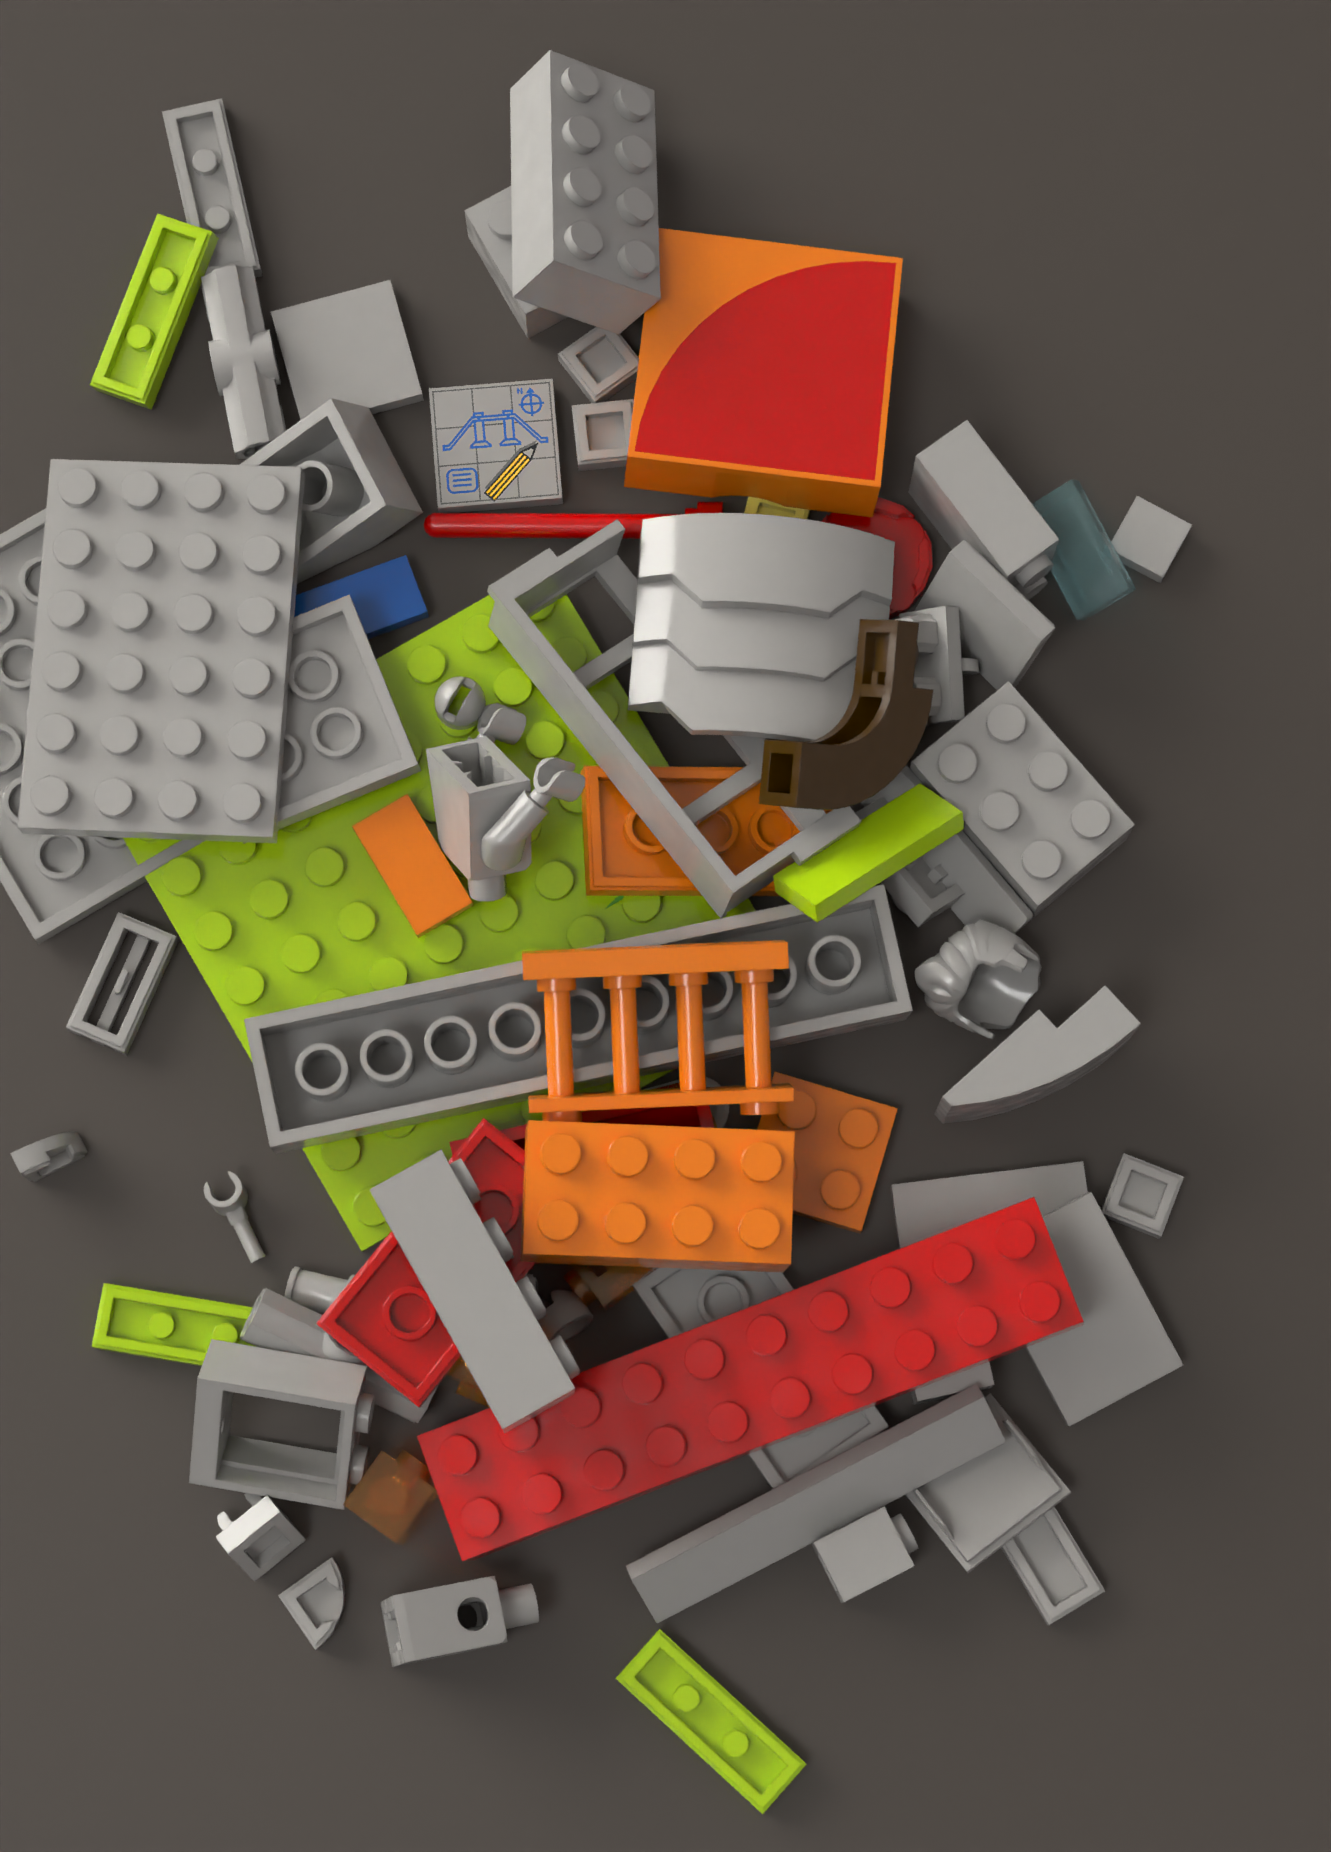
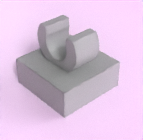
M245 1493L244 1495L252 1507L235 1521L224 1511L217 1516L218 1524L223 1531L216 1538L227 1554L255 1582L306 1541V1539L289 1517L268 1495L262 1498L260 1495Z

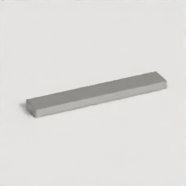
M976 1383L626 1565L627 1571L656 1623H659L1006 1443V1440Z

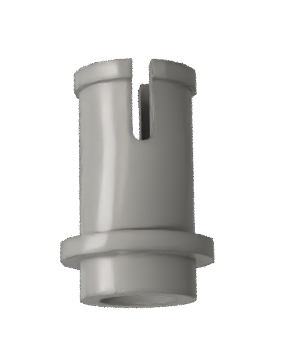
M294 1266L287 1282L284 1297L317 1313L324 1314L355 1275L352 1274L346 1280L302 1270L301 1267Z

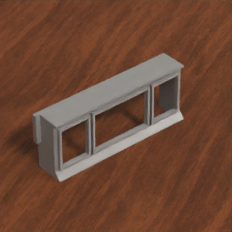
M617 519L557 557L548 548L489 585L487 592L495 602L488 627L721 919L726 916L728 911L774 881L773 875L794 862L801 866L857 828L861 820L850 806L833 809L827 814L824 810L780 806L800 832L736 876L732 873L697 829L696 825L761 782L764 740L766 738L723 735L747 766L681 809L587 691L590 687L631 662L633 634L575 672H572L530 619L539 611L595 576L634 624L637 579L617 555L625 528Z

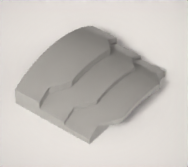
M697 513L643 519L640 535L628 710L671 714L691 735L747 736L795 742H809L826 735L840 722L851 701L855 679L860 619L889 620L890 604L892 601L895 542L841 525L775 515Z

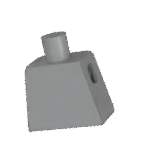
M495 1576L393 1595L380 1602L392 1667L500 1645L507 1642L506 1629L539 1622V1610L533 1585L530 1583L498 1590ZM471 1605L477 1613V1624L475 1627L465 1629L460 1624L457 1616L460 1606Z

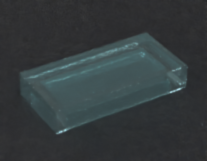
M1071 479L1032 503L1059 538L1052 559L1054 566L1051 572L1076 620L1084 621L1136 590L1078 480Z

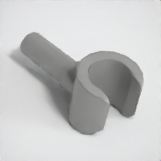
M228 1171L236 1187L234 1195L226 1201H218L212 1188L206 1182L204 1185L205 1198L215 1212L222 1216H227L250 1262L253 1263L265 1257V1254L244 1209L248 1200L247 1190L238 1176Z

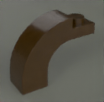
M860 619L854 687L851 701L844 716L829 733L813 741L764 740L759 804L816 810L845 808L874 796L897 777L914 754L928 722L934 691L933 689L913 687L915 667L919 657L917 645L918 622Z

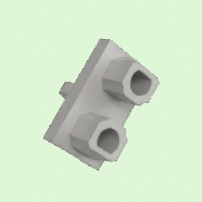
M941 606L900 613V618L895 620L919 623L917 640L919 657L915 667L913 687L934 690L926 726L961 721L965 718L963 676L979 673V660L961 658L959 607Z

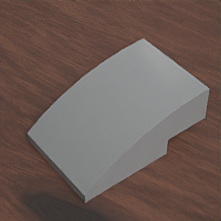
M1106 985L1058 1028L1039 1009L942 1096L934 1115L942 1124L970 1121L1009 1112L1041 1100L1067 1087L1100 1066L1127 1044L1141 1023Z

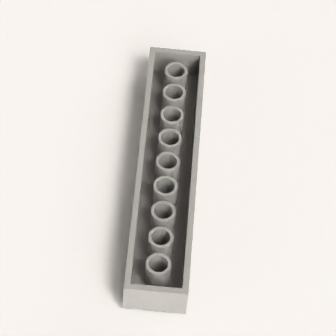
M884 884L874 886L818 923L792 904L583 947L604 948L765 940L787 941L789 969H774V981L768 982L770 1049L903 1021L913 1011ZM522 960L244 1019L269 1145L275 1154L527 1101L528 1095L548 1094L544 992H537V980H523ZM734 971L708 972V984L702 985L705 1063L744 1054L741 983H735ZM668 974L642 975L643 987L636 988L639 1071L640 1076L678 1069L679 1057L676 986H669ZM603 977L576 978L577 990L570 991L574 1090L614 1082L610 989H603Z

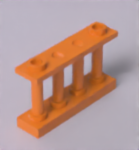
M765 940L522 951L523 980H537V992H544L548 1094L528 1095L529 1113L542 1112L543 1121L582 1122V1111L720 1104H740L741 1115H767L780 1113L779 1102L794 1101L793 1086L790 1083L772 1084L768 982L774 981V969H789L787 941ZM734 971L735 983H741L746 1085L706 1087L702 985L708 984V972ZM668 974L669 986H676L680 1088L640 1090L636 988L643 987L642 975ZM603 977V989H610L614 1091L574 1093L570 991L577 990L576 978Z

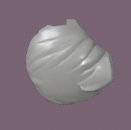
M979 919L976 923L965 925L962 931L955 932L948 938V942H944L939 953L922 962L915 969V980L917 986L925 993L926 1005L935 1014L947 1019L949 1022H954L956 1025L972 1033L975 1032L986 1038L993 1039L995 1034L987 1029H1007L1014 1024L1029 998L1041 986L1040 972L1042 967L1039 955L1023 939L1004 927Z

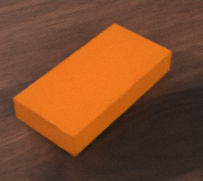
M408 794L352 826L418 938L473 906L472 900Z

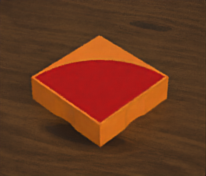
M659 228L661 299L644 313L624 487L710 498L719 496H749L768 500L784 507L873 517L881 488L903 258Z

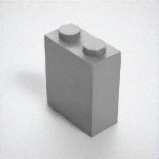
M964 421L917 454L908 493L949 547L953 549L963 540L968 541L1028 600L1039 593L1048 583L1044 576L1054 566L1052 559L1059 538L969 421Z

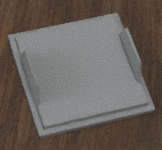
M991 1393L985 1397V1400L1006 1443L906 1494L907 1498L967 1573L1071 1494L1068 1487Z

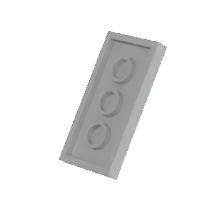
M657 1268L633 1285L634 1290L668 1338L794 1290L781 1272ZM873 1406L748 1455L771 1489H774L871 1439L889 1426L877 1408Z

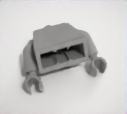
M499 703L489 704L484 707L478 719L477 727L479 734L475 739L469 737L465 741L426 749L440 847L445 855L468 879L469 896L474 900L487 902L506 896V874L523 871L530 866L531 832L549 813L546 805L550 799L554 797L567 802H573L580 796L585 786V777L573 772L575 769L574 763L550 757L542 759L538 763L533 778L535 789L531 792L530 779L494 744L495 740L510 745L517 743L525 729L526 716L515 709Z

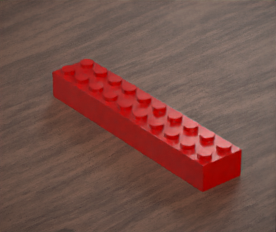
M1032 1197L583 1371L570 1379L575 1387L574 1395L507 1433L503 1432L491 1408L418 1435L417 1439L461 1560L471 1561L1083 1326L1084 1321L1035 1197Z

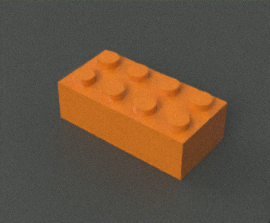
M528 1120L525 1131L520 1260L553 1264L784 1273L791 1265L795 1131Z

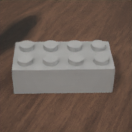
M549 50L510 88L512 294L515 299L620 334L661 299L655 92L653 89Z
M439 1150L371 1188L370 1192L503 1432H509L574 1395L575 1387L570 1379L579 1375L580 1369L562 1337L558 1336L548 1341L539 1325L538 1320L547 1316L545 1313L547 1311L529 1278L526 1276L515 1282L505 1262L514 1258L513 1250L496 1219L492 1217L482 1223L473 1204L481 1200L480 1191L462 1159L459 1158L449 1164L442 1150Z

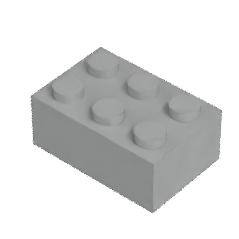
M1009 681L911 762L910 769L925 787L963 812V832L1032 911V919L1123 844L1135 825Z

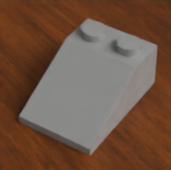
M331 398L240 464L302 467L304 471L305 484L297 584L378 545L423 513L369 407Z

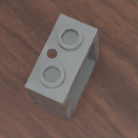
M212 1339L197 1378L189 1483L260 1496L268 1495L272 1498L344 1510L351 1485L363 1486L369 1460L370 1447L359 1445L360 1432L368 1434L370 1431L375 1406V1394L364 1392L367 1366ZM233 1392L340 1410L337 1453L230 1435Z

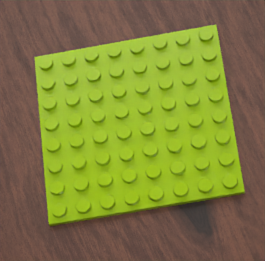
M567 594L530 617L531 621L572 672H575L602 654ZM490 595L376 659L421 768L420 772L278 830L277 843L247 842L243 844L242 842L204 841L145 876L251 1061L252 1057L244 1022L246 1018L522 960V951L578 949L720 919L703 896H623L622 900L610 907L608 906L618 896H586L582 797L580 794L573 802L552 797L547 803L546 807L549 813L531 832V864L526 870L506 874V896L488 902L477 901L470 897L473 902L472 907L420 938L417 937L352 826L408 794L440 847L426 749L465 741L469 737L475 739L479 734L478 724L469 729L456 730L446 726L438 718L434 700L435 694L443 682L458 676L470 678L482 688L486 706L499 703L515 709L526 716L525 729L517 743L510 745L495 740L494 744L530 779L531 792L535 789L533 781L535 769L542 759L554 757L575 764L573 772L580 774L584 766H599L488 627L495 602ZM614 673L587 689L647 766L669 767L637 711L628 710V696ZM461 687L447 711L457 716L464 699L471 689ZM123 838L138 865L180 841L176 839ZM445 855L469 895L468 879ZM746 899L728 911L723 918L756 910L750 900ZM673 1070L640 1076V1090ZM614 1082L574 1090V1093L614 1091ZM527 1100L302 1149L363 1252L384 1240L391 1232L370 1192L371 1188L439 1150H442L447 1161H449L452 1157L449 1142L468 1138L483 1118L498 1130L525 1125L528 1123V1120L542 1121L543 1119L542 1112L529 1113Z

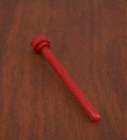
M698 501L697 508H685V514L724 513L723 502ZM432 513L424 521V530L433 538L587 539L618 519L625 528L622 539H640L643 519L680 514Z

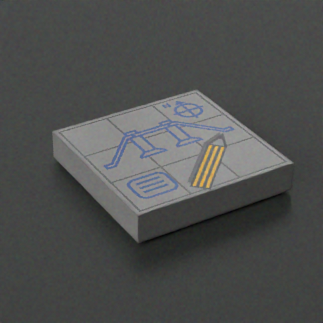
M553 379L429 388L439 513H460L563 504Z

